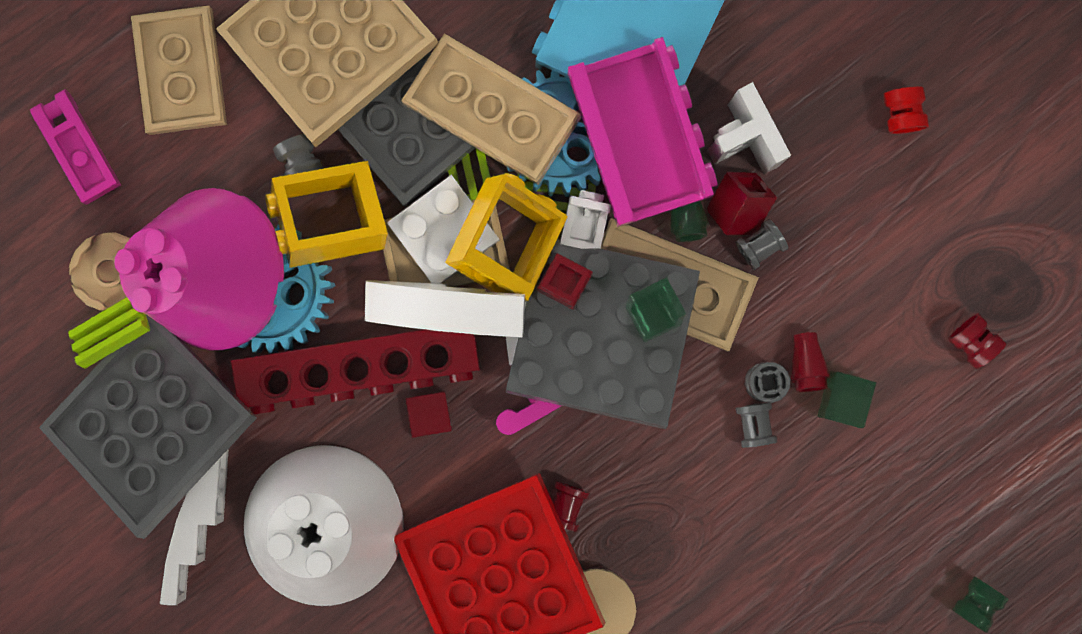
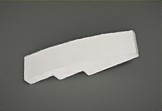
M366 281L365 321L434 331L523 337L525 294L486 292V289L447 287V284Z
M229 449L186 494L175 523L165 562L160 604L177 605L186 599L188 565H197L205 560L207 525L215 526L224 521Z

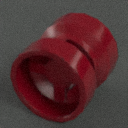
M980 313L971 316L948 337V340L956 349H962L967 354V361L974 369H979L988 364L1006 346V342L999 334H992L989 331L987 321Z

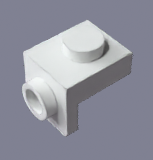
M580 190L579 197L571 196L569 198L566 212L568 217L563 226L560 244L580 249L601 248L607 216L611 210V204L603 203L604 195Z

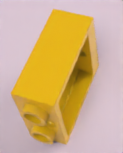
M368 161L272 178L271 194H265L266 206L270 219L277 217L280 230L275 231L280 251L287 256L289 268L385 249L388 232ZM351 187L362 228L298 240L288 198Z
M505 173L485 179L445 263L491 292L525 294V301H528L568 216L556 208L557 204L552 199L544 195L534 194L525 188L526 184L522 179ZM499 199L536 222L514 272H511L475 249Z

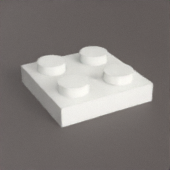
M452 175L387 222L431 283L442 284L458 272V270L446 264L445 261L473 206L471 200ZM488 223L475 247L481 253H484L500 241Z

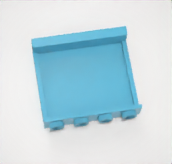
M556 0L549 15V18L553 19L554 22L548 34L541 31L532 50V54L537 55L535 68L541 70L544 66L569 78L568 67L582 62H584V65H588L652 44L654 39L663 37L666 47L670 45L674 47L679 62V69L674 70L678 85H683L725 0Z

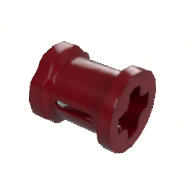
M556 481L555 488L558 491L553 502L564 529L577 532L579 525L576 523L583 501L589 498L590 493Z

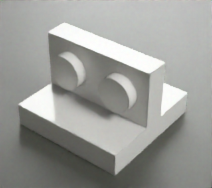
M753 82L739 89L728 104L735 121L718 130L719 133L713 136L715 141L708 149V153L714 164H717L750 147L760 168L766 174L778 168L791 154Z

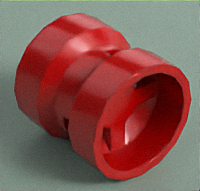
M906 87L884 93L885 106L890 109V118L887 121L889 134L911 133L929 128L928 115L923 112L922 107L926 100L924 87Z

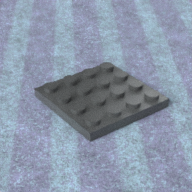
M557 239L535 288L526 303L524 334L522 338L518 337L506 393L666 429L668 427L700 271L600 248L580 249L560 244L561 240ZM557 253L593 271V275L574 310L537 291L541 280Z
M148 315L146 316L150 331L104 357L39 427L136 537L145 539L257 419L246 405L183 340Z

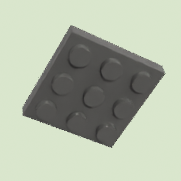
M430 52L338 129L365 161H368L369 166L404 207H407L475 149L474 146L407 107L401 101L431 55Z

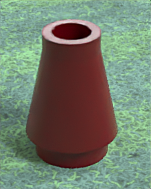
M807 332L794 335L791 383H795L796 392H815L828 389L827 380L831 376L818 342L817 333Z

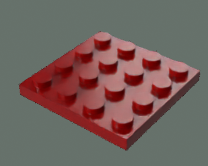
M540 473L404 530L394 537L396 546L435 634H588L603 628L606 624Z

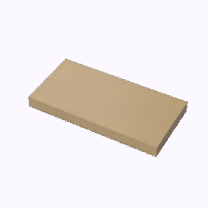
M445 33L401 100L407 107L537 185L540 184L581 119V114Z
M611 218L603 236L600 249L700 271L687 335L727 352L730 351L759 277L630 225L617 227L615 219Z

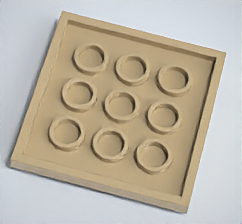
M250 0L216 28L315 147L326 140L438 44L436 37L403 0Z

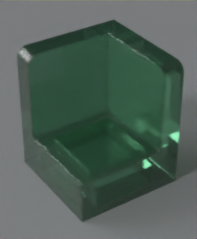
M667 277L631 294L625 307L644 343L680 326L686 316V312Z
M829 371L831 378L827 380L828 389L824 390L817 417L856 428H864L877 382L838 371Z

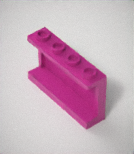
M663 37L654 39L652 44L588 65H584V62L568 67V77L617 227L710 198L714 195L712 187L717 186L714 169L710 162L704 164L699 148L705 147L701 129L698 123L691 125L686 110L692 108L688 89L685 84L678 85L674 70L679 69L676 52L673 45L666 47Z

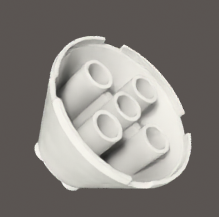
M311 446L296 450L277 460L262 474L249 496L244 515L245 543L251 561L258 573L280 594L308 605L331 606L342 604L369 592L386 576L393 566L399 553L394 537L404 531L403 510L393 483L385 472L372 460L356 451L339 446ZM313 523L318 526L317 532L313 529Z

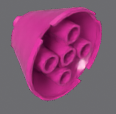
M217 188L196 190L179 198L134 234L126 243L124 249L117 252L114 261L115 268L120 275L123 291L136 311L144 312L184 342L205 350L231 349L250 341L259 334L276 310L277 305L274 304V300L277 294L278 282H283L284 279L283 254L279 249L275 229L266 214L247 197Z

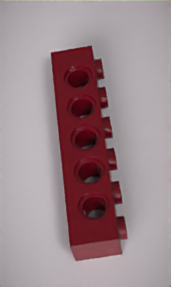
M426 329L231 360L236 396L247 408L250 407L254 415L276 411L274 403L290 401L291 409L315 405L314 397L330 395L331 402L355 399V390L367 388L370 389V396L394 392L393 384L409 382L410 390L434 386L433 378L448 375L450 383L473 380V371L481 370L475 334ZM436 345L443 346L449 356L446 365L439 369L433 368L427 361L429 349ZM398 351L403 352L408 358V368L400 375L392 373L388 368L389 357ZM356 358H362L368 365V374L361 381L354 380L349 374V365ZM317 364L323 365L328 371V380L320 388L314 386L309 378L311 369ZM279 370L284 372L288 378V387L281 394L276 393L270 385L272 375Z

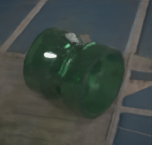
M973 577L967 586L968 594L964 599H959L956 602L952 611L983 632L988 633L994 624L992 617L996 611L1004 609L1009 599L982 580Z

